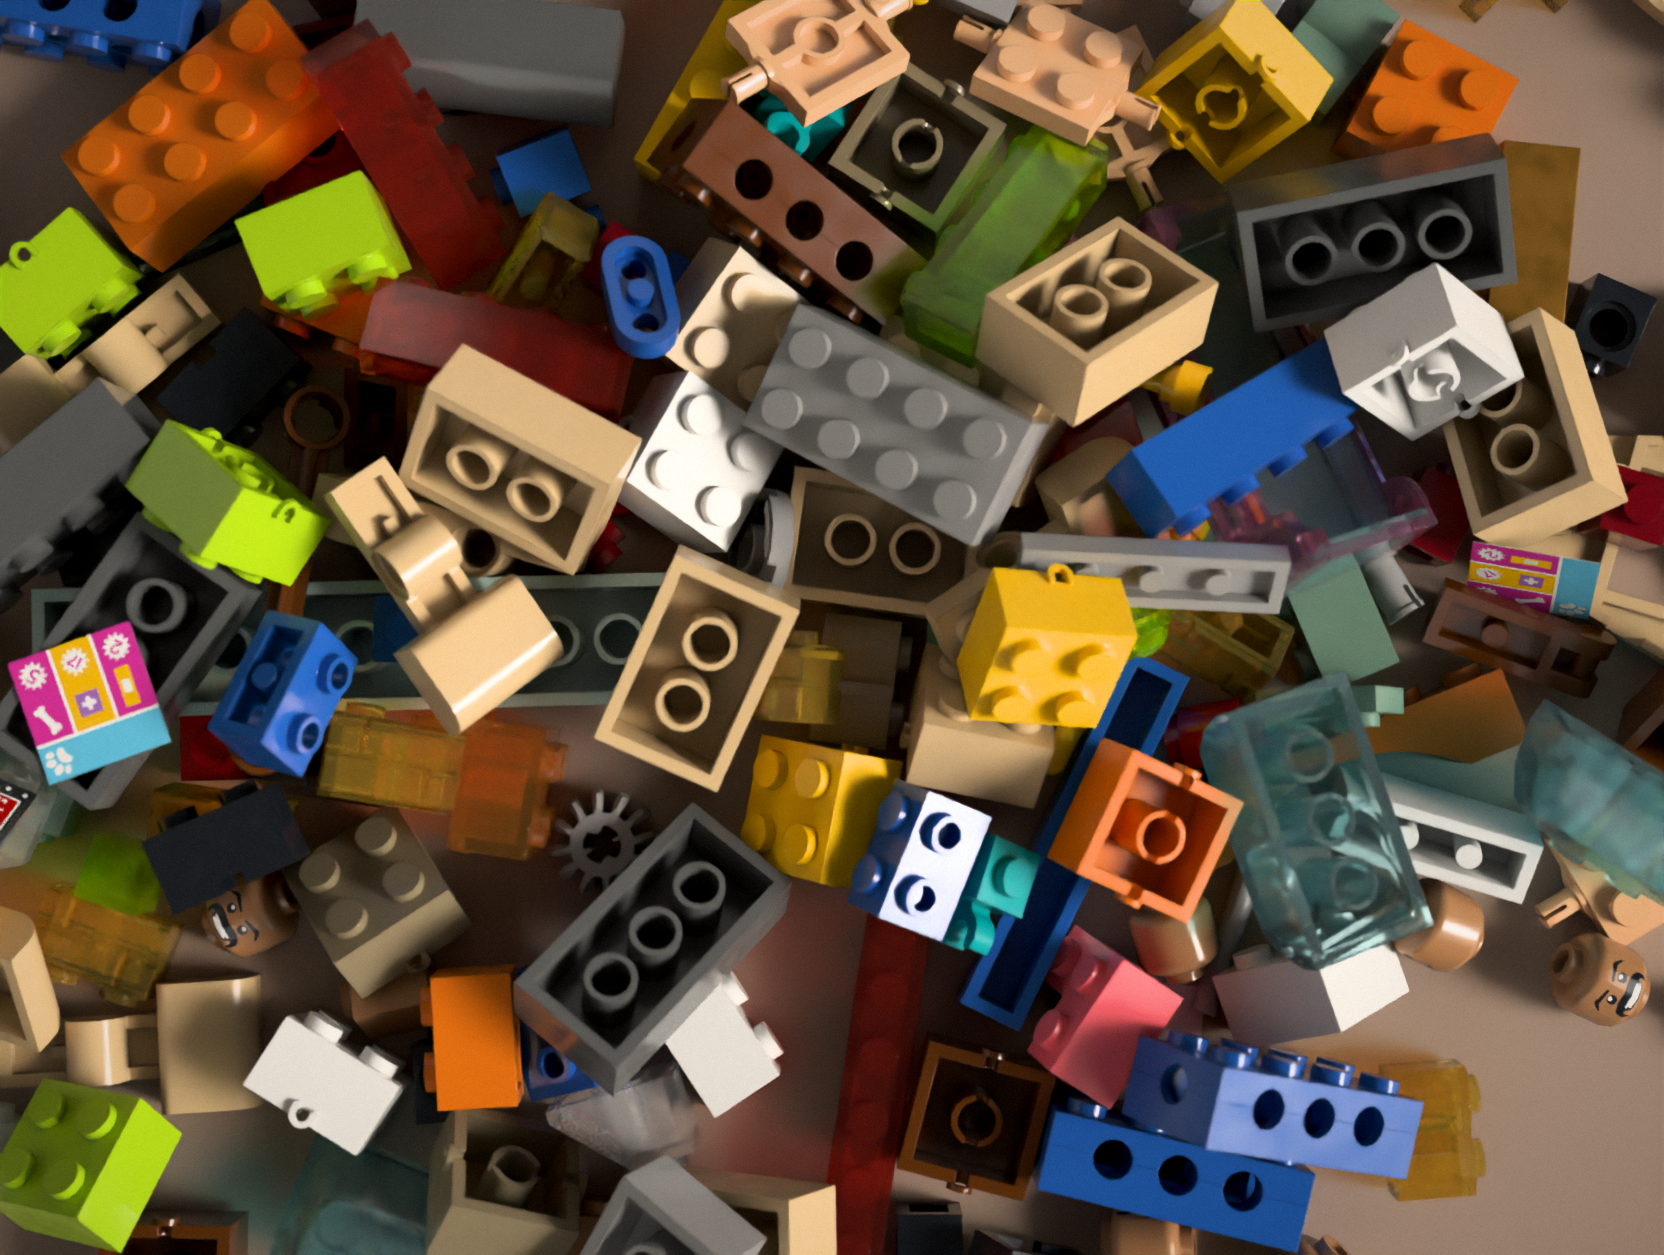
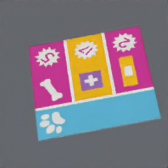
M1473 541L1467 585L1542 612L1588 620L1601 563Z
M129 621L7 664L49 785L171 742Z

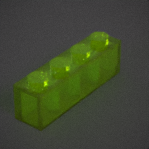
M1036 124L1032 126L1025 136L1020 134L1015 137L1006 152L1003 166L992 180L985 179L979 184L971 199L970 208L957 226L951 224L944 230L937 243L933 258L922 272L919 270L914 271L905 282L899 300L900 306L903 307L905 337L972 370L979 361L975 357L986 294L1061 250L1107 187L1109 146L1091 138L1087 145L1083 147Z

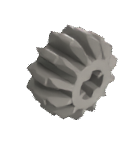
M604 789L593 790L591 797L593 814L579 798H574L568 803V806L579 823L576 824L562 818L556 819L553 823V828L557 832L571 836L570 842H559L551 845L550 854L559 857L571 853L574 860L559 871V876L563 880H567L580 869L585 872L579 887V892L583 895H589L592 892L598 877H602L604 892L616 880V874L620 875L643 852L638 850L639 845L651 844L659 836V832L654 830L638 833L635 827L647 820L651 815L647 807L637 810L629 818L624 815L630 803L631 796L629 793L620 792L615 799L612 810H608L607 796ZM607 827H610L618 834V836L613 838V841L621 840L620 853L611 852L602 860L593 854L592 851L597 848V845L590 846L589 838L590 834H599Z

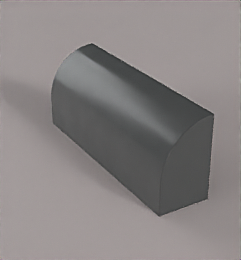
M357 0L352 44L354 86L359 98L613 129L626 26L621 10L543 0Z

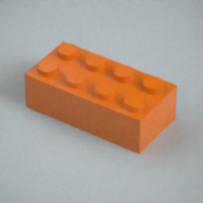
M249 0L59 156L127 248L158 271L164 273L260 195L266 184L272 180L273 182L277 181L360 112L289 21L269 0Z

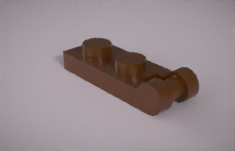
M1445 577L1421 631V642L1493 668H1501L1504 672L1571 696L1585 699L1591 696L1598 681V677L1594 672L1600 660L1605 661L1609 659L1617 642L1611 633L1597 626L1588 624L1578 625ZM1561 647L1575 652L1571 662L1560 663L1555 661Z

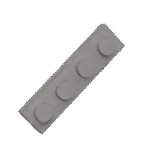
M1021 532L1015 569L1046 572L1051 564L1059 563L1069 567L1073 574L1121 578L1129 607L1279 614L1292 561L1287 545ZM1055 573V581L1060 582L1063 575Z

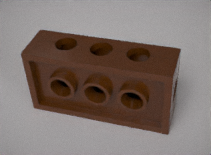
M691 98L647 159L649 164L662 173L657 183L665 191L684 204L689 205L693 200L709 210L712 214L707 222L717 232L736 244L743 240L757 248L761 254L756 260L782 281L788 283L790 279H793L810 290L805 299L815 307L825 308L856 325H859L861 321L885 326L930 263L730 99Z

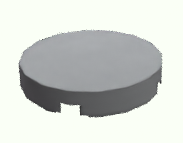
M762 487L745 518L742 535L735 536L726 552L725 562L730 567L780 589L783 588L787 578L795 529L793 505L788 493L779 489Z

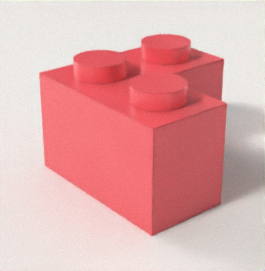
M1075 924L1069 935L1064 937L1044 979L1047 984L1062 995V998L1054 1009L1049 1010L1039 1020L1034 1030L1033 1042L1027 1049V1052L1051 1073L1106 1108L1111 1109L1129 1082L1140 1035L1158 1038L1183 1001V998L1139 966Z

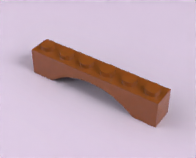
M1474 661L1441 674L1443 686L1421 694L1417 685L1403 689L1404 714L1380 715V727L1340 728V717H1334L1322 723L1326 732L1324 735L1303 743L1300 735L1295 734L1265 746L1263 749L1267 758L1243 767L1242 762L1215 766L1205 771L1204 773L1208 781L1205 784L1244 802L1213 870L1232 863L1247 834L1272 804L1299 782L1331 765L1364 755L1401 751L1428 754L1455 763L1473 764L1531 740L1501 668L1480 670L1477 662Z

